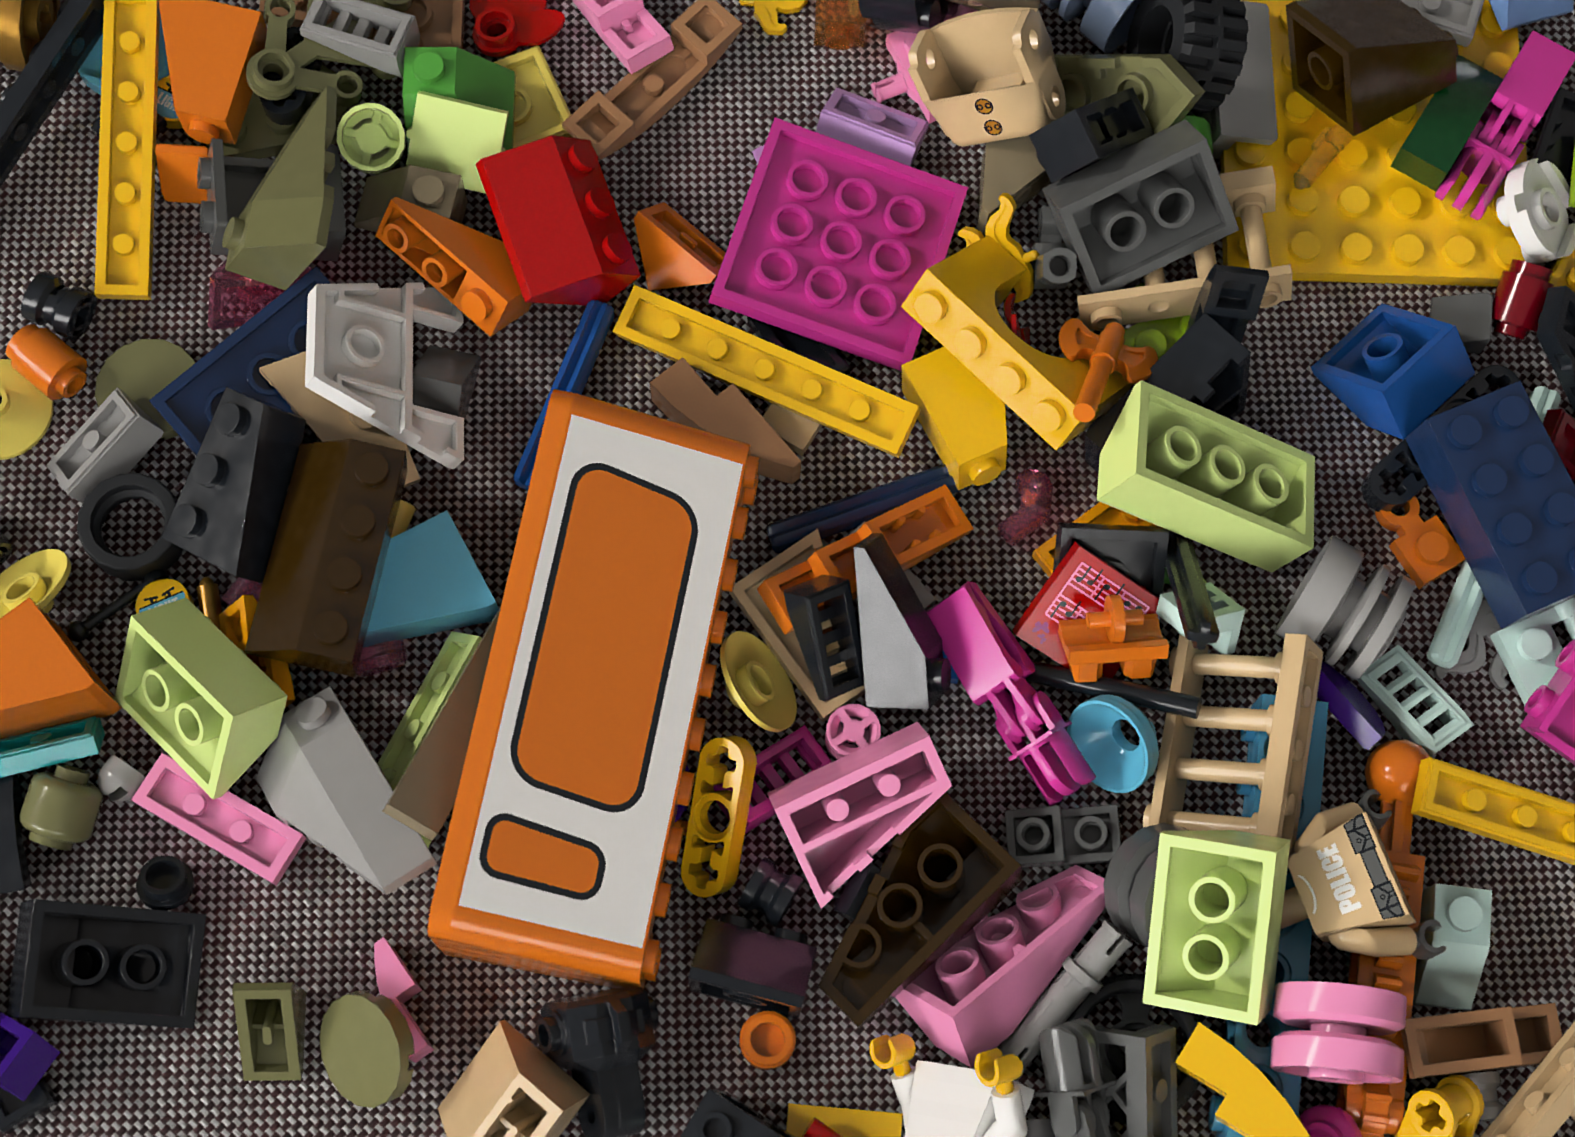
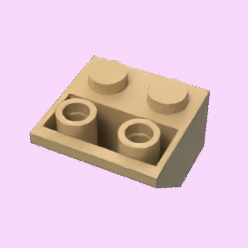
M504 1019L493 1030L437 1109L447 1137H559L590 1094Z

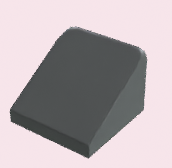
M1472 293L1433 297L1430 302V318L1455 325L1466 352L1480 354L1491 339L1493 295L1489 293Z

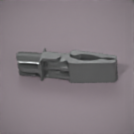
M1079 1018L1042 1030L1039 1034V1043L1046 1089L1035 1092V1097H1048L1050 1122L1055 1137H1111L1108 1128L1110 1119L1105 1088L1115 1085L1116 1080H1103L1096 1027L1091 1020Z

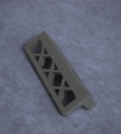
M1155 1024L1133 1032L1095 1026L1103 1080H1116L1115 1085L1105 1088L1107 1105L1114 1099L1127 1115V1130L1120 1137H1178L1177 1066L1175 1063L1176 1027ZM1105 1044L1125 1047L1126 1072L1119 1079L1115 1077L1105 1064ZM1108 1125L1111 1137H1118L1111 1126Z

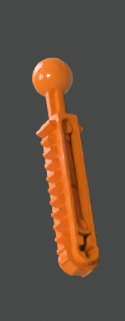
M1407 739L1388 740L1378 745L1371 752L1364 773L1367 788L1369 790L1375 789L1381 794L1377 799L1380 802L1379 814L1385 813L1388 810L1392 811L1391 817L1378 830V833L1415 917L1416 923L1409 925L1413 929L1420 925L1426 856L1410 854L1413 824L1411 809L1420 762L1422 759L1430 756L1422 746ZM1351 952L1348 984L1381 988L1401 993L1407 997L1406 1019L1412 1018L1417 958L1412 954L1373 957ZM1401 1030L1392 1035H1367L1391 1041L1404 1050ZM1405 1051L1403 1081L1400 1083L1338 1084L1336 1107H1341L1350 1114L1356 1122L1362 1137H1384V1134L1396 1135L1399 1131L1404 1116L1407 1076Z

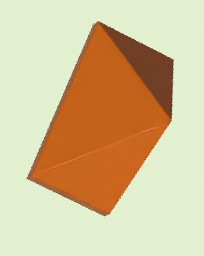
M665 202L637 212L634 217V224L649 291L710 284L716 281L725 256V252Z

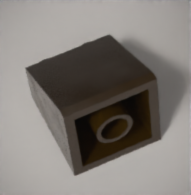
M1299 0L1286 5L1293 89L1353 136L1457 82L1456 58L1458 56V46L1456 39L1448 31L1440 29L1423 17L1417 9L1409 7L1401 0Z

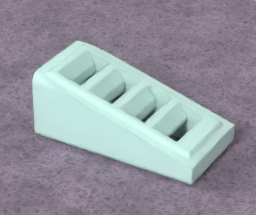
M1399 644L1373 662L1357 680L1402 738L1422 746L1430 757L1474 726V723L1461 707ZM1397 666L1403 674L1384 687L1377 679ZM1411 683L1416 692L1399 703L1393 695ZM1424 700L1430 709L1415 719L1408 711ZM1438 717L1444 726L1430 735L1424 727Z

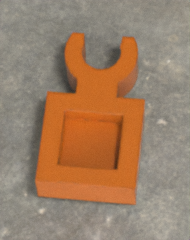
M1414 496L1403 506L1405 510L1404 516H1397L1391 511L1383 510L1375 511V516L1382 527L1395 531L1398 534L1399 538L1395 539L1388 547L1420 590L1462 564L1466 559L1459 545L1437 515L1425 522L1419 516L1420 504L1417 497Z

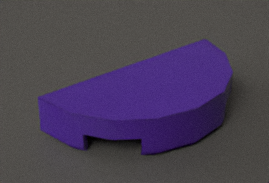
M1322 661L1317 697L1322 702H1328L1330 712L1364 749L1369 750L1385 735L1383 722L1364 695L1347 678Z

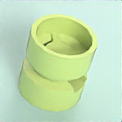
M363 103L352 107L342 116L337 127V144L341 155L353 168L363 173L380 174L391 170L401 161L406 150V134L401 120L391 109L381 104Z

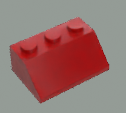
M552 135L482 158L476 163L525 303L585 306L592 300L607 303L641 276L633 256L632 247L626 237L616 210L615 201L610 194L591 140Z

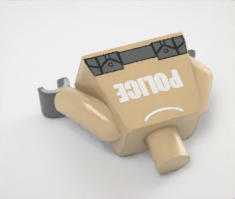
M1370 789L1364 793L1358 803L1350 802L1316 814L1296 841L1294 854L1288 858V868L1295 887L1285 890L1281 929L1309 918L1315 934L1323 942H1331L1338 950L1373 957L1412 954L1420 960H1428L1443 953L1446 950V946L1432 947L1426 942L1424 933L1434 932L1441 928V924L1437 920L1425 921L1413 929L1409 927V925L1416 923V920L1378 833V830L1391 817L1392 811L1388 810L1385 813L1379 814L1369 808L1380 797L1379 791Z

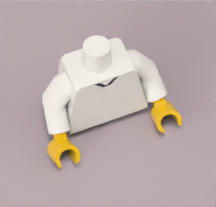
M900 1033L890 1037L885 1034L871 1041L869 1050L873 1062L882 1069L893 1067L894 1073L890 1076V1079L901 1105L905 1137L1027 1136L1028 1128L1025 1116L1035 1090L1014 1081L1021 1076L1023 1071L1022 1061L1013 1054L1002 1056L1001 1050L994 1048L983 1051L976 1056L975 1069L917 1060L916 1066H910L909 1060L914 1057L916 1047L913 1038L909 1035Z

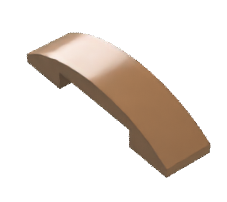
M697 0L671 23L670 37L674 47L673 51L633 74L629 72L605 95L598 90L562 123L563 129L573 138L591 140L599 160L613 154L662 118L704 77L740 33L742 23L716 0Z

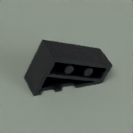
M1204 313L1150 368L1152 374L1144 381L1232 420L1245 410L1251 352L1207 313ZM1135 384L1106 414L1095 419L1085 434V461L1097 473L1099 472L1100 452Z

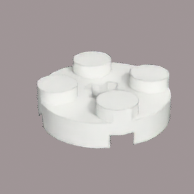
M1539 158L1514 165L1508 172L1505 180V195L1498 197L1496 200V211L1500 222L1506 227L1511 226L1513 234L1521 246V252L1525 261L1536 265L1569 256L1575 249V223L1569 224L1566 208H1569L1570 187L1560 170L1553 163L1547 160L1538 164Z

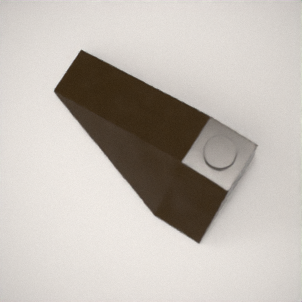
M946 792L901 835L896 834L879 874H875L860 910L853 923L849 925L818 985L858 1028L862 1027L976 926L1022 881L1021 865Z

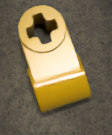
M1450 1075L1440 1080L1435 1088H1425L1413 1094L1408 1102V1108L1399 1131L1394 1137H1473L1484 1111L1483 1095L1478 1086L1469 1078L1462 1075Z

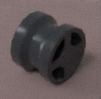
M764 857L745 887L737 906L746 911L755 909L765 915L766 922L777 928L795 899L804 879L796 874L785 875L776 869L774 861Z

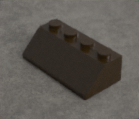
M354 439L300 444L247 640L246 654L356 677L408 473L406 451Z

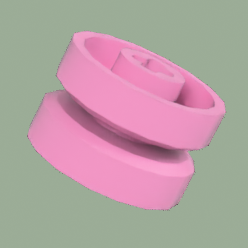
M1317 981L1278 983L1275 986L1273 1016L1286 1025L1310 1031H1285L1272 1038L1270 1069L1285 1074L1307 1077L1311 1080L1337 1084H1391L1402 1082L1404 1050L1391 1041L1367 1035H1392L1405 1028L1407 997L1401 993L1386 989L1345 983Z

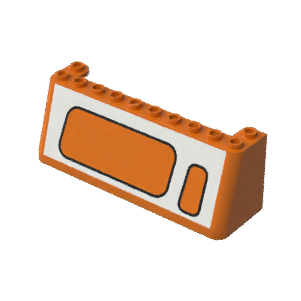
M557 389L552 391L429 913L428 937L446 956L610 988L641 987L644 989L646 980L656 981L662 948H660V940L653 939L652 930L655 916L666 918L672 884L664 883L663 877L667 860L677 862L681 848L683 828L675 827L674 824L678 805L688 807L691 799L695 773L686 772V766L690 750L700 752L706 719L697 717L701 696L711 698L717 665L709 664L708 660L712 643L722 645L728 612L719 611L722 592H733L739 560L730 558L733 539L744 540L749 508L743 506L744 504L754 505L758 487L759 474L757 473L760 457L751 456V444L578 393Z

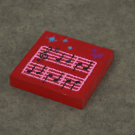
M1075 541L1012 631L1016 636L1065 668H1070L1058 635L1059 620L1085 619L1088 612L1104 611L1107 595H1120L1124 604V610L1142 609L1143 614H1156L1159 597ZM1120 662L1103 663L1102 676L1113 678L1120 668Z

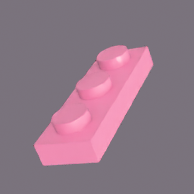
M161 753L131 799L138 806L275 886L278 885L307 839L302 833L229 791L213 800L174 759L164 753Z

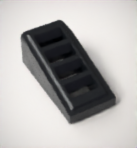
M821 575L785 589L783 593L787 611L819 700L828 701L863 686L864 674L861 639L849 579ZM830 620L832 626L822 630L821 623ZM837 641L839 648L827 652L826 645ZM844 661L847 669L831 675L830 667Z

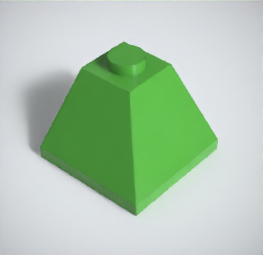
M405 47L402 90L405 132L413 124L417 93L421 90L509 111L503 148L506 150L512 149L514 138L515 71L458 47ZM406 136L407 156H408V149H409L410 139L407 138V136Z

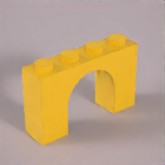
M987 235L927 268L901 307L1057 451L1086 430L1095 419L1106 414L1133 384L1125 382L1122 374L1114 370L1109 376L1094 419L1090 422H1080L1074 417L1073 409L1090 368L1089 360L1078 359L1072 362L1067 358L1045 354L1025 343L1005 324L998 313L997 307L1005 300L1026 271V268L998 242Z

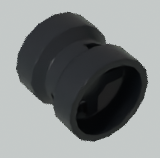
M44 271L31 281L25 291L21 304V313L25 319L37 325L49 323L53 326L55 333L73 341L81 337L88 329L96 311L97 299L96 295L79 286L73 288L66 287L62 278Z

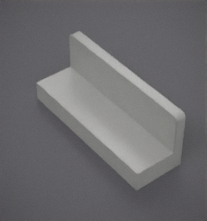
M1242 1L1246 8L1245 20H1248L1246 41L1248 44L1240 76H1237L1235 87L1230 95L1226 94L1224 102L1218 108L1213 107L1212 111L1208 113H1198V117L1206 119L1210 124L1213 144L1212 156L1214 159H1220L1223 151L1228 150L1235 142L1272 145L1278 138L1269 9L1264 3Z

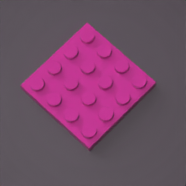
M775 117L712 289L709 303L902 372L901 365L913 359L923 327L901 306L926 269L945 259L968 187Z

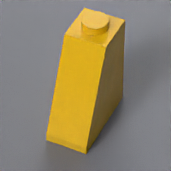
M945 347L902 364V392L907 401L920 407L921 412L917 419L942 463L946 465L949 475L953 477L958 491L972 484L981 486L996 479L1002 471L1006 470L1007 428L1005 403Z

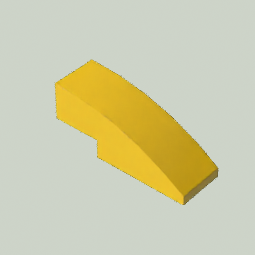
M1199 1022L1175 1063L1179 1070L1225 1097L1215 1113L1216 1119L1244 1137H1310L1288 1102L1266 1076L1233 1045Z

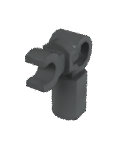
M1041 206V208H1038V243L1032 245V250H1037L1039 253L1037 259L1031 262L1034 269V289L1065 290L1067 283L1076 278L1077 254L1067 249L1066 244L1062 243V237L1049 206Z

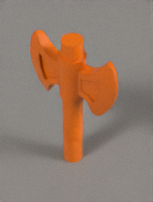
M1077 318L1067 320L1060 329L1058 336L1059 346L1066 358L1072 362L1078 359L1089 360L1090 368L1073 409L1074 417L1080 422H1090L1094 419L1109 376L1114 370L1122 374L1125 382L1134 384L1148 379L1152 374L1150 368L1158 361L1157 352L1150 346L1130 347L1124 345L1125 329L1117 322L1107 324L1099 335L1090 331Z

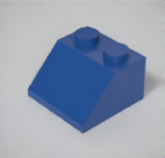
M1381 303L1311 367L1314 376L1367 427L1403 440L1475 374L1455 325Z

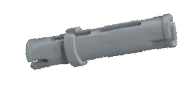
M1104 920L1102 926L1075 958L1068 956L1062 963L1063 972L1029 1010L1013 1034L996 1047L1001 1050L1002 1056L1008 1054L1017 1056L1022 1061L1023 1074L1027 1070V1066L1041 1051L1039 1043L1041 1031L1065 1023L1090 992L1097 994L1104 986L1101 982L1102 978L1125 951L1132 947L1133 942L1119 929L1115 930L1113 924Z

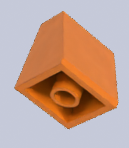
M30 597L0 618V739L94 716L102 718L114 715L122 709L115 697L62 628Z

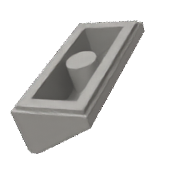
M117 387L46 466L67 495L83 503L86 495L101 481L118 474H128L163 436L164 432L146 412L124 391Z

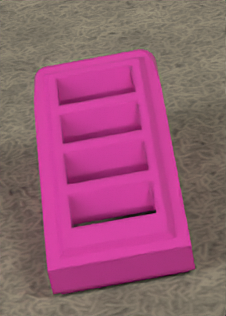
M805 725L756 755L755 776L759 774L770 791L785 785V782L772 766L776 761L791 781L806 775L789 754L793 749L797 750L812 771L832 762ZM755 780L750 801L754 807L749 806L745 834L776 814L769 797L767 798ZM723 783L714 785L715 791L730 790L733 792L732 787L722 788ZM716 801V803L721 808L723 813L726 815L728 820H730L729 812L726 806L723 803Z

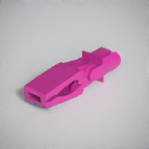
M1534 30L1531 32L1480 118L1484 122L1479 120L1449 172L1435 192L1436 198L1443 201L1462 171L1468 178L1454 200L1452 207L1461 211L1478 183L1488 185L1470 214V217L1475 220L1482 218L1525 145L1522 143L1526 142L1534 127L1541 120L1574 63V52Z
M967 581L955 592L926 611L942 639V649L972 702L980 706L990 700L993 704L997 717L995 721L996 728L1013 754L1008 759L1010 761L1016 758L1020 759L1048 805H1056L1064 796H1070L1081 785H1087L1093 781L1096 775L1065 729L1072 722L1070 720L1065 722L1050 698L1042 691L1037 692L1026 681L1025 678L1035 672V666L975 582ZM1044 724L1049 728V731L1046 733L1042 728ZM1026 736H1027V737L1029 738V740L1031 741V743L1028 744V745L1026 744V742H1025L1024 739H1023V738H1025Z

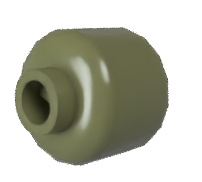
M57 764L55 773L41 772L32 777L19 815L21 824L29 830L27 837L29 840L55 849L72 850L74 843H82L91 837L103 802V795L97 786L88 782L91 774L89 771L71 765Z

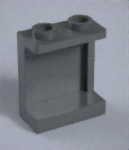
M211 138L208 157H199L198 189H207V201H201L200 232L209 233L210 254L228 255L229 249L222 246L227 224L232 217L238 218L274 160L224 156L223 139ZM330 145L326 151L335 154V167L331 173H328L325 184L334 187V204L326 248L314 259L319 261H338L346 235L339 147L337 145Z

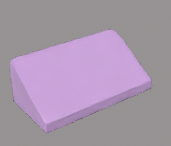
M836 88L820 113L816 132L912 167L928 130L929 123L921 118Z

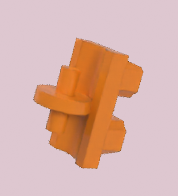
M1107 595L1104 611L1088 612L1085 619L1059 620L1058 635L1073 679L1077 683L1097 682L1102 677L1103 663L1120 662L1119 665L1123 675L1131 679L1151 678L1157 659H1168L1169 643L1162 636L1157 614H1143L1142 609L1124 610V604L1120 595Z

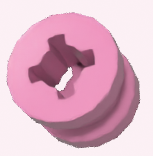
M846 704L837 708L830 715L826 725L825 746L829 755L834 760H837L880 740L881 725L877 715L868 707L860 704ZM846 741H848V742H851V743H856L857 746H856L855 744H849V743H846V744L843 745V743H845Z

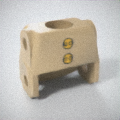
M1005 7L960 15L941 22L930 29L919 31L909 50L910 67L908 71L922 102L939 123L945 135L958 146H971L1029 136L1050 124L1051 121L1064 116L1066 109L1065 91L1057 72L1052 41L1037 8Z

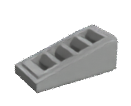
M313 0L299 29L301 36L380 71L403 77L405 47H417L420 41L416 16L362 0ZM333 10L338 12L339 15L333 27L329 28L325 25ZM352 19L358 21L353 33H346ZM372 28L378 30L374 40L367 39Z

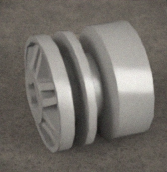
M1332 535L1299 584L1282 614L1274 634L1283 639L1285 638V633L1307 634L1316 643L1324 633L1332 638L1324 662L1334 666L1347 648L1352 649L1353 651L1345 666L1344 674L1358 680L1373 662L1381 658L1398 633L1407 615L1406 608L1414 590L1415 581L1402 575L1387 594L1382 592L1390 575L1391 568L1383 564L1372 573L1366 582L1359 579L1357 575L1363 562L1364 552Z

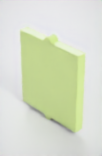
M419 90L416 98L413 124L406 131V136L410 139L406 166L413 165L461 175L464 189L486 194L476 163L482 158L506 151L503 148L509 111Z

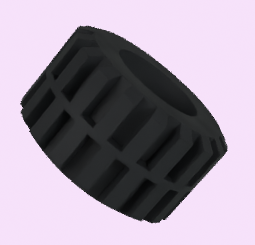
M1141 0L1140 5H1137L1129 28L1126 54H1171L1206 91L1189 112H1211L1213 107L1218 108L1224 102L1226 94L1230 95L1235 87L1237 76H1240L1243 67V59L1248 44L1246 42L1248 20H1245V4L1240 0Z

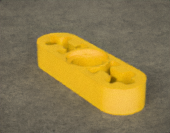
M732 735L712 739L704 745L699 756L681 864V877L684 885L692 894L698 897L706 898L727 892L733 887L738 877L757 764L756 754L752 745L740 736ZM722 753H728V758L736 761L735 770L728 771L727 765L720 763V755ZM723 783L722 788L732 787L733 792L730 790L715 791L714 785ZM715 800L723 803L729 812V824L723 832L715 830L708 819L709 807ZM705 841L709 843L723 842L724 847L714 850L715 844L706 845ZM710 861V867L718 871L716 879L709 880V873L702 870L703 862Z

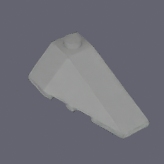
M330 686L283 714L278 737L268 747L256 777L278 819L289 827L293 825L299 829L312 843L321 849L323 847L340 858L346 867L386 895L437 864L419 833L382 812L394 790Z

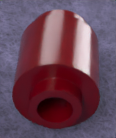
M1512 259L1509 270L1502 271L1492 302V321L1496 322L1495 332L1521 340L1525 339L1527 331L1537 333L1539 315L1543 310L1547 290L1554 287V284L1550 283L1553 270L1529 262Z

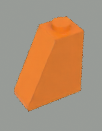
M158 0L174 110L185 133L192 139L208 145L211 143V138L223 139L224 143L236 145L253 93L246 80L247 64L253 55L265 49L267 26L261 11L210 0Z

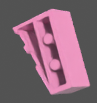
M915 722L768 792L767 795L822 909L834 897L833 893L857 870L861 872L873 861L872 856L897 833L901 835L951 788L952 784L930 736L919 722Z

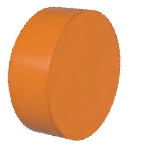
M762 1011L756 1013L744 1023L740 1031V1050L743 1057L752 1066L762 1070L777 1069L787 1063L794 1052L796 1045L795 1030L790 1021L777 1012Z

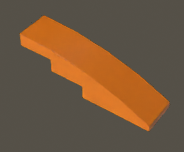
M945 484L865 522L857 532L815 551L806 561L764 580L757 588V591L784 635L794 631L786 607L783 593L785 589L821 575H829L849 579L853 600L857 598L854 547L871 533H882L901 568L903 571H906L968 535L974 528Z

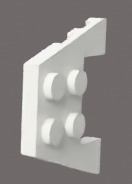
M408 282L402 288H379L378 283L316 284L308 294L305 387L445 467L455 469L464 460V418L413 404V322L455 333L464 323L463 313L434 287H425L423 282Z

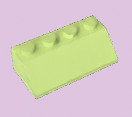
M1141 380L1135 384L1100 452L1097 501L1271 573L1314 548L1315 456Z

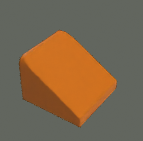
M156 144L155 154L161 193L165 201L201 204V201H207V189H198L197 185L199 157H208L209 149L206 146Z

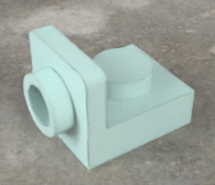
M1205 583L1220 632L1218 641L1208 644L1221 654H1232L1236 649L1245 609L1212 583ZM1173 591L1160 594L1156 614L1173 626L1180 635L1185 637Z

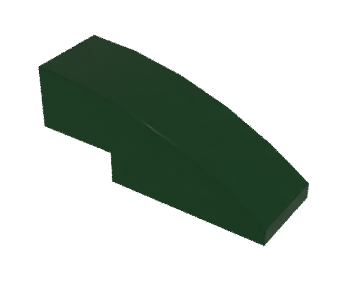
M1459 54L1456 58L1457 82L1434 93L1391 164V167L1435 192L1503 81V78Z

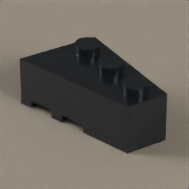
M226 387L162 538L236 577L263 584L300 444L303 442L306 420L273 404Z

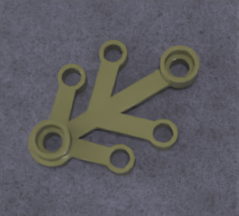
M293 0L265 1L264 20L268 24L265 49L253 55L246 68L247 83L258 96L268 100H281L290 96L295 89L321 93L326 86L337 89V104L348 107L358 103L363 89V82L360 76L350 70H342L336 74L304 69V67L316 59L370 67L372 72L381 79L396 77L305 37L302 42L286 52L287 28L291 27L295 20V2ZM308 0L307 13L312 5L313 0ZM364 0L365 2L403 13L413 3V0ZM282 7L289 13L286 16L279 17L274 15L271 9ZM336 19L325 26L332 28ZM352 19L346 33L352 34L358 21ZM267 72H275L282 79L270 81L265 79L263 75ZM342 83H348L355 88V91L346 94L340 91L337 86Z

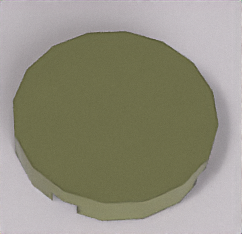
M140 339L123 345L106 359L97 375L95 398L98 407L118 387L160 426L164 432L161 438L167 440L178 436L151 405L149 400L196 362L182 347L163 339Z
M369 990L355 991L333 1001L323 1016L319 1038L321 1058L329 1079L344 1098L356 1106L369 1108L383 1105L402 1096L411 1083L414 1068L408 1070V1056L415 1054L413 1037L405 1017L390 999L382 994L374 996L369 993Z

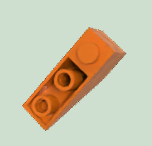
M394 197L390 200L375 236L487 335L493 336L529 311L532 303H525L503 241L401 198Z

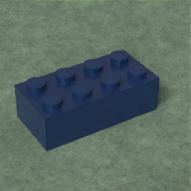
M1521 381L1430 417L1405 438L1501 629L1575 597V485Z

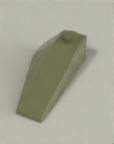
M326 86L315 99L238 218L232 217L229 220L222 241V246L229 249L225 270L286 291L326 248L334 204V187L326 185L325 182L328 173H331L335 167V154L326 150L330 146L336 131L337 89Z

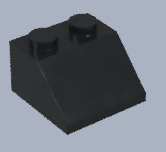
M727 913L721 914L720 921L707 918L688 976L690 991L763 1011L777 1012L785 1017L799 1020L817 947L807 945L808 936L783 928H776L774 936L752 930L753 921Z

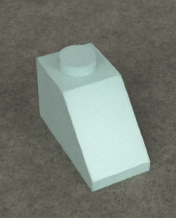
M1437 883L1423 890L1420 924L1431 919L1437 920L1441 924V928L1436 931L1424 933L1425 940L1432 947L1446 946V950L1428 960L1417 958L1413 1004L1464 1011L1471 1010L1490 948L1492 890Z

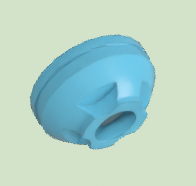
M1108 694L1086 700L1073 710L1069 718L1072 724L1068 726L1067 732L1096 775V778L1092 781L1094 784L1106 791L1128 793L1139 788L1153 775L1159 758L1156 730L1153 723L1149 721L1138 707L1121 697ZM1122 719L1130 722L1135 728L1140 739L1138 746L1130 743L1124 737L1121 731Z

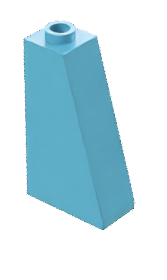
M447 510L390 539L363 648L491 622L499 610L497 603Z

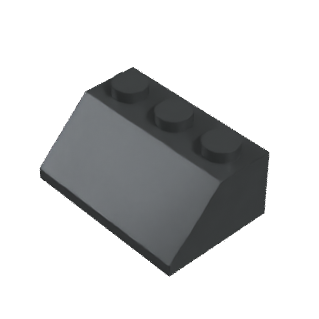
M1186 119L1042 188L1061 237L1067 248L1077 254V267L1091 294L1114 291L1239 230L1207 139Z

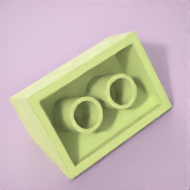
M183 598L131 615L115 699L213 800L217 799L229 790L278 737L288 695L250 660L243 650L238 648L220 631L210 618L205 616L187 598Z
M1235 830L1160 832L1142 1003L1259 1025L1272 1009L1290 839Z

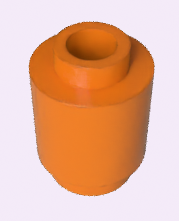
M35 324L26 325L13 335L6 347V356L11 359L12 368L51 400L74 396L82 389L87 380L86 359L48 328H39Z

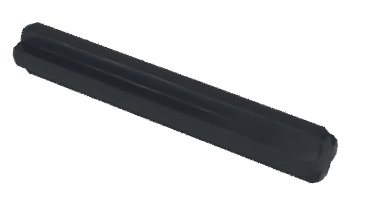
M1169 531L1166 569L1186 639L1192 641L1193 648L1205 650L1207 643H1216L1218 641L1220 633L1192 540Z

